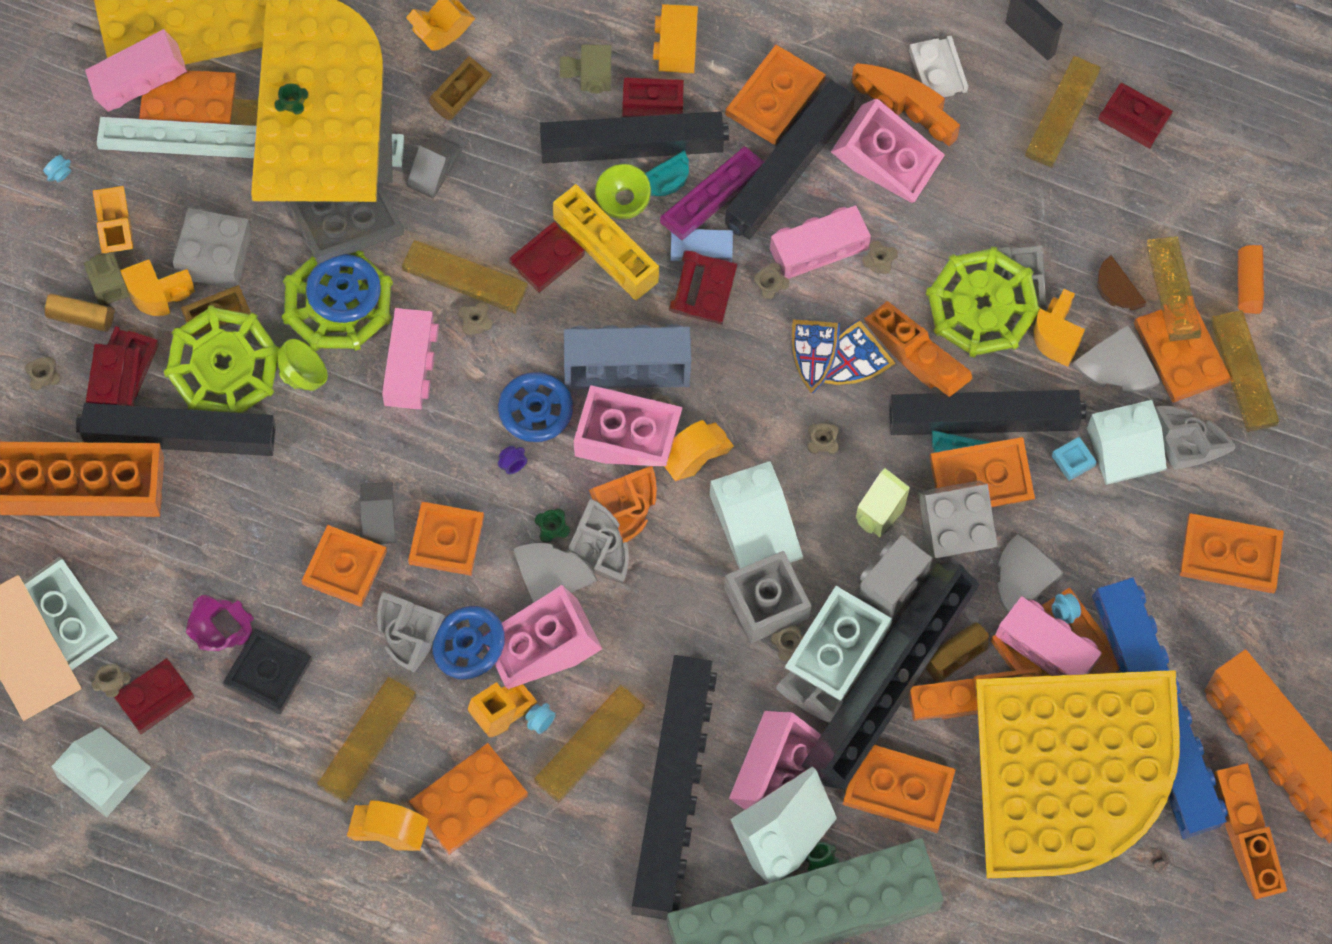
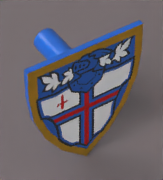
M793 319L792 351L795 364L802 381L808 390L814 393L824 383L833 367L838 350L840 323Z
M858 319L839 334L837 355L824 383L842 385L869 380L894 365L895 361L864 323Z

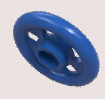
M349 254L339 255L317 264L311 271L306 285L307 299L313 310L324 319L337 323L353 322L366 316L377 304L381 292L380 279L373 266L366 260ZM340 268H354L353 274L340 273ZM325 274L332 277L328 286L319 284ZM367 279L368 290L359 291L358 280ZM341 284H347L348 288L345 290L338 289V286ZM327 295L336 301L331 307H328L322 301ZM357 298L360 305L348 310L345 304Z
M530 372L514 378L505 386L499 398L498 413L503 426L516 438L527 442H543L555 438L568 426L573 414V400L567 387L556 377L541 372ZM540 385L552 390L548 397L537 392ZM523 388L529 394L524 396L521 401H518L514 395ZM551 404L561 405L559 416L550 415ZM533 405H538L541 407V410L539 412H532L530 408ZM520 410L524 420L517 423L511 413ZM546 422V428L533 430L532 423Z
M466 606L450 613L442 621L433 640L432 652L437 666L443 673L455 679L467 680L483 675L495 665L502 654L505 644L503 625L492 611L480 606ZM468 619L470 627H463L458 630L457 624ZM484 623L491 630L485 636L478 630ZM453 639L454 650L446 652V640ZM473 640L472 644L466 648L467 643ZM484 645H487L490 649L483 659L477 657ZM458 657L469 659L466 667L456 665Z

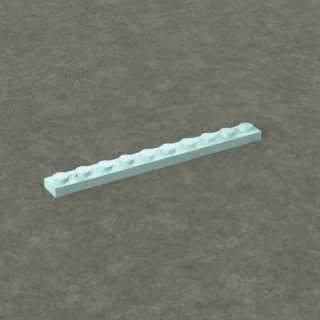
M100 117L97 147L102 150L254 158L256 126ZM392 134V166L402 167L404 135Z

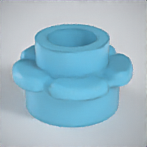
M62 155L52 159L43 169V172L48 176L47 181L56 180L58 183L63 181L71 173L69 168L71 161L69 159L65 160Z
M1070 593L1066 595L1058 594L1055 596V601L1052 604V613L1055 618H1059L1069 624L1073 623L1080 616L1081 608L1074 595Z
M548 703L542 706L536 704L529 710L526 715V720L528 721L527 728L529 730H535L538 734H541L552 724L555 713L549 709L550 705Z

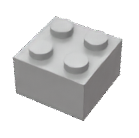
M188 208L173 259L175 273L188 269L192 282L224 288L239 285L252 238L249 220Z
M979 480L918 491L929 555L934 558L998 547L987 483Z
M903 535L895 543L889 541L879 555L882 557L875 566L870 564L860 576L862 582L857 588L859 591L858 599L889 616L892 620L919 590L928 576L932 562L931 556Z
M784 551L725 575L724 590L751 644L773 635L775 632H780L785 628L809 619L812 606Z

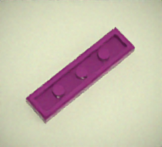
M744 146L660 217V223L681 241L684 240L746 186L764 161Z

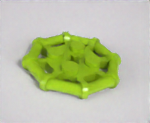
M991 246V249L961 255H950L948 257L949 261L932 286L926 289L925 294L930 302L935 326L933 332L937 337L942 336L969 353V357L976 358V355L1006 349H1017L1019 347L1018 343L1037 317L1039 309H1041L1038 306L1032 279L1034 273L1032 269L1017 263L998 251L997 247ZM987 262V269L984 271L975 270L968 274L964 267ZM995 263L1015 276L1008 281L994 272ZM956 272L961 278L960 282L953 292L944 290ZM1020 285L1025 304H1016L1013 289ZM988 296L989 302L992 304L991 307L984 306L982 309H978L976 298ZM942 301L951 302L954 317L946 320ZM1014 313L1022 315L1014 329L1010 331L1006 325ZM959 324L973 333L972 340L963 336L954 328ZM986 332H999L1002 337L980 342V335H985Z
M361 250L349 255L358 256L373 266L380 279L381 292L378 299V308L372 309L371 312L361 318L362 321L366 318L371 321L357 333L354 328L361 319L348 323L332 322L318 315L309 304L306 295L307 283L303 282V280L310 275L317 265L314 256L308 259L291 275H286L283 280L285 285L284 314L281 316L283 323L290 325L315 351L319 349L360 350L362 344L384 325H389L392 320L390 315V290L393 281L390 276H386L365 257L364 252ZM349 267L348 271H340V273L352 275L354 268ZM325 274L319 284L328 286L332 277ZM358 280L359 291L368 290V284L366 285L362 280ZM341 284L338 286V289L345 290L348 288L347 284ZM297 292L306 295V307L297 309ZM329 295L322 299L328 307L334 305L330 301L332 298ZM357 298L345 304L348 310L360 305ZM310 318L312 321L314 320L318 324V330L314 332L303 320ZM327 332H347V336L326 335Z
M214 305L208 306L207 310L183 326L173 329L171 332L173 338L164 376L169 378L188 405L187 410L243 413L267 396L271 397L273 395V384L278 363L277 355L280 347L274 344L257 319L258 315L253 312L246 314L215 308ZM219 321L238 324L241 327L238 332L224 331V329H219ZM210 323L212 331L198 340L191 336ZM249 331L254 335L262 349L254 351L245 338ZM184 344L193 347L190 364L180 365ZM221 354L222 357L229 356L231 358L228 362L229 368L224 370L222 367H215L217 355ZM257 359H265L261 380L253 376ZM193 374L201 386L196 393L190 388L183 375ZM248 383L255 388V390L235 402L233 393ZM207 392H212L216 395L223 394L226 395L227 404L203 399Z

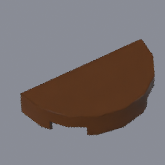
M1110 255L1103 261L1098 272L1097 288L1102 298L1113 307L1116 305L1121 308H1129V310L1145 307L1146 301L1113 256Z

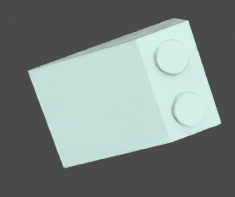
M771 461L711 481L710 498L739 569L781 551L785 552L790 563L803 559L785 497Z
M58 557L23 581L71 670L118 639L61 557Z
M835 586L785 668L839 701H842L890 631L892 618Z
M812 766L730 820L752 868L769 884L781 880L798 869L837 817L818 773Z

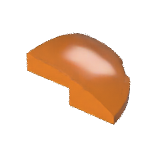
M653 466L589 490L592 500L604 506L620 524L618 530L623 543H627L637 536L648 523V520L644 519L649 507L655 505L657 495Z

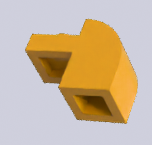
M438 0L429 12L413 9L406 17L413 25L412 31L432 51L445 48L455 41L476 19L459 0Z
M124 185L93 190L101 252L109 253L133 249V232Z
M148 259L120 270L132 303L136 308L148 315L164 316L171 314L168 307L169 302L182 301L189 297L190 294L195 293L188 269L158 280Z
M1063 289L1059 299L1053 297L1047 311L1039 309L1033 329V337L1041 353L1051 360L1069 367L1081 343L1085 329L1065 320L1075 293Z
M700 420L674 437L667 465L664 467L675 481L695 476L708 459L728 454L734 445L728 439L725 431L716 422L707 425L704 420Z
M496 682L471 698L467 711L488 737H495L507 731L510 724L528 713L537 704V701L523 684L507 689L505 686L501 688Z
M370 800L369 805H355L347 837L355 841H380L395 850L420 851L429 819L396 804Z

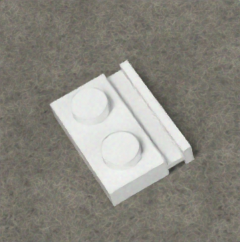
M947 36V39L943 40L937 38L910 44L909 53L919 82L930 87L943 97L953 96L961 91L962 93L967 92L968 84L952 36Z

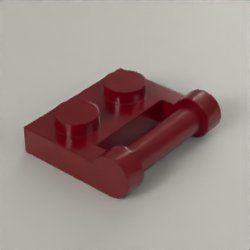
M684 251L682 257L684 265L675 299L671 300L669 311L723 325L738 264L704 256L693 251ZM699 266L705 269L695 306H692L686 302L695 268Z

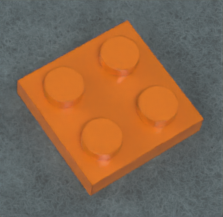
M421 502L408 558L409 565L472 576L484 522V513Z
M327 525L301 580L302 585L362 607L387 553V548Z

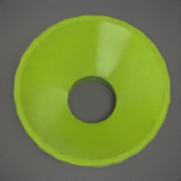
M619 164L608 168L601 174L596 183L595 195L600 208L607 215L616 219H630L639 215L647 207L650 201L651 187L647 176L642 170L629 164ZM628 190L634 195L633 201L627 205L619 204L616 201V196L620 191Z
M289 339L279 348L277 355L278 367L280 369L279 376L285 384H289L294 389L315 391L326 383L328 373L325 364L319 355L306 343L297 339Z

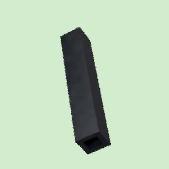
M830 79L726 209L725 224L729 230H733V233L737 236L743 235L749 240L752 238L852 112L855 94Z
M722 111L540 122L542 164L674 156L684 150L687 155L722 153L724 141H729L728 122L723 123Z
M1079 390L954 393L950 397L944 393L891 394L889 403L890 434L930 435L932 431L947 434L1078 431L1081 420L1086 419L1085 401H1080Z
M84 403L82 414H78L76 418V432L80 433L84 443H160L161 449L273 456L276 424L274 416L266 414Z

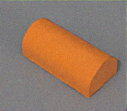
M1248 245L1238 250V309L1243 313L1261 314L1264 303L1262 245Z

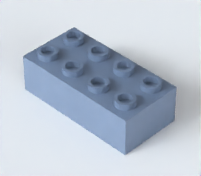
M670 324L660 328H651L648 325L619 328L618 326L608 325L602 329H588L585 326L564 329L565 386L567 389H589L590 385L605 389L690 387V327Z

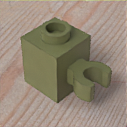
M581 44V59L560 57V77L573 78L581 76V91H588L594 94L611 91V45Z
M113 252L97 254L89 261L83 262L99 305L104 306L129 297Z

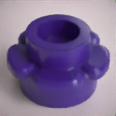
M509 446L502 450L499 454L498 467L505 470L509 475L520 471L528 461L524 455V448L518 447L516 449L514 446Z

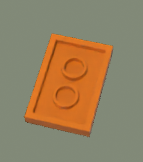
M775 45L726 108L725 115L776 146L824 83L826 74L780 46Z
M187 70V72L177 76L174 80L166 82L150 90L147 94L142 95L139 119L232 125L237 80L236 73Z
M1192 299L1135 319L1134 325L1172 403L1229 383L1231 377Z
M1023 437L929 454L935 488L980 480L988 484L991 507L1035 499Z
M1189 513L1179 576L1274 594L1277 589L1284 531Z
M487 743L409 800V805L416 813L429 819L427 828L448 855H450L528 797V792L489 743Z
M874 745L849 782L842 805L938 833L956 769Z

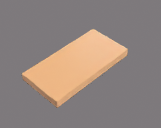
M16 575L0 584V680L24 721L82 688L20 576Z

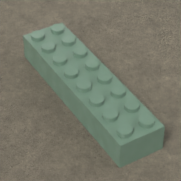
M920 838L668 913L667 927L673 944H829L939 911L944 899L923 839Z

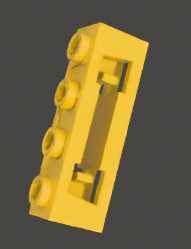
M577 184L553 202V219L635 301L659 283V266Z

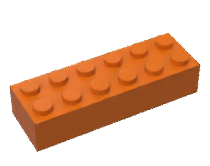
M0 442V515L160 517L164 455L160 443Z
M1245 649L1215 670L1204 690L1206 699L1215 710H1220L1227 718L1226 722L1230 730L1245 740L1250 754L1257 761L1261 760L1268 768L1271 780L1277 786H1282L1290 795L1289 800L1294 808L1299 812H1304L1309 818L1313 831L1320 838H1325L1328 843H1331L1332 752Z

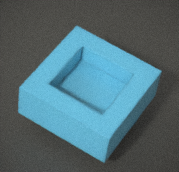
M1080 437L1052 453V458L1068 481L1092 469L1097 463Z

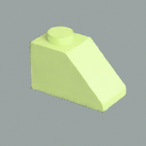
M884 468L858 506L856 513L858 524L866 532H874L877 536L881 537L904 512L910 487Z

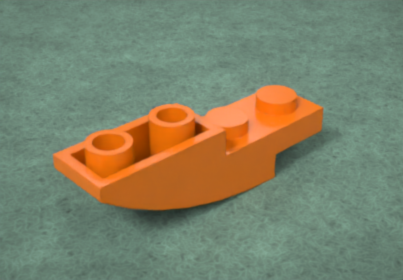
M860 63L853 67L851 82L860 93L867 94L873 100H880L898 116L905 111L913 122L922 124L929 130L934 139L943 141L949 147L957 140L960 124L943 111L945 98L918 80L887 68Z
M885 302L864 318L868 327L896 359L930 389L935 386L950 397L973 379L972 373L968 368L929 339L928 331L890 302Z
M1039 667L977 675L973 679L913 686L908 693L913 721L942 717L943 720L978 714L976 679L1040 676Z
M1248 763L1215 771L1214 776L1219 794L1227 809V817H1225L1227 822L1225 826L1237 861L1254 900L1286 892L1287 887L1270 827L1265 826Z

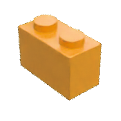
M662 4L661 16L655 15V34H660V42H654L653 60H659V72L694 73L698 6Z

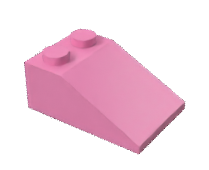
M878 99L860 106L831 151L832 154L853 171L911 203L916 201L945 156Z
M590 385L574 438L575 456L605 464L666 466L682 407Z
M561 585L502 622L505 644L495 666L505 687L510 689L574 667L602 650V647L578 599Z

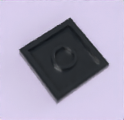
M1010 0L1005 23L1047 61L1050 60L1056 53L1063 23L1037 0Z
M255 628L223 681V685L281 715L312 662V656Z

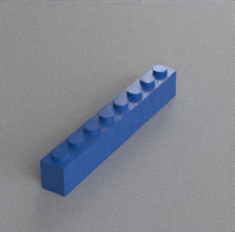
M1134 577L1097 588L1092 595V599L1120 673L1169 671L1167 666L1169 663L1168 653L1163 645H1159L1155 635L1158 632L1155 619L1152 615L1148 616L1144 606L1146 603L1144 590L1140 585H1136ZM1176 678L1180 754L1177 774L1168 796V801L1183 839L1220 828L1227 822L1225 819L1227 817V809L1224 801L1221 798H1217L1213 787L1216 784L1214 774L1210 767L1206 768L1201 756L1204 755L1203 745L1199 737H1194L1190 727L1192 717L1187 706H1182L1178 695L1181 693L1180 685Z

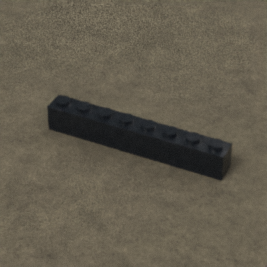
M935 564L801 766L805 770L812 766L816 769L823 786L845 789L979 587V583L961 564Z
M674 655L632 901V915L667 920L668 913L678 911L680 908L682 892L676 891L677 879H684L687 860L681 859L683 847L690 846L692 828L686 827L688 815H695L697 796H692L691 794L693 784H700L702 765L696 763L698 752L705 753L708 735L702 733L703 722L710 723L713 703L707 702L708 691L715 692L717 672H711L713 662L711 660Z

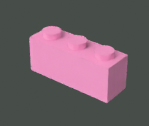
M163 29L86 69L85 72L94 99L109 112L120 108L140 95L147 94L150 90L166 82L174 80L177 76L187 72L178 43Z
M857 206L850 208L841 207L820 219L818 217L810 218L795 228L786 227L778 230L771 236L770 251L775 262L781 266L783 276L789 279L868 250L871 235Z
M395 308L382 392L384 406L421 410L423 399L429 398L430 380H426L427 370H433L434 352H430L431 342H437L439 325L434 323L433 313L430 311Z
M1023 596L1020 597L1000 623L995 635L1051 676L1089 674L1102 653L1097 650L1098 647L1093 641L1086 637L1080 638L1071 631L1070 626L1065 621L1059 618H1052L1044 612V608L1038 602L1032 599L1027 600Z

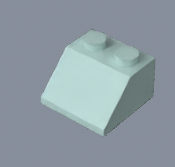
M1152 400L1092 414L1087 431L1106 485L1166 470L1162 427Z
M102 727L74 741L51 766L58 779L106 818L151 769L147 763Z

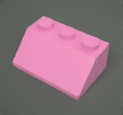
M764 711L729 799L746 810L805 772L806 770L801 765L821 734L792 712Z

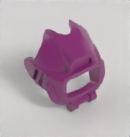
M201 595L193 602V610L188 618L186 634L197 643L200 650L217 652L226 648H232L236 644L242 645L248 641L252 633L250 623L254 620V617L242 608L243 604L239 600L232 603L224 599L217 600L209 595ZM222 610H227L241 626L238 632L233 633L227 639L212 623V619Z

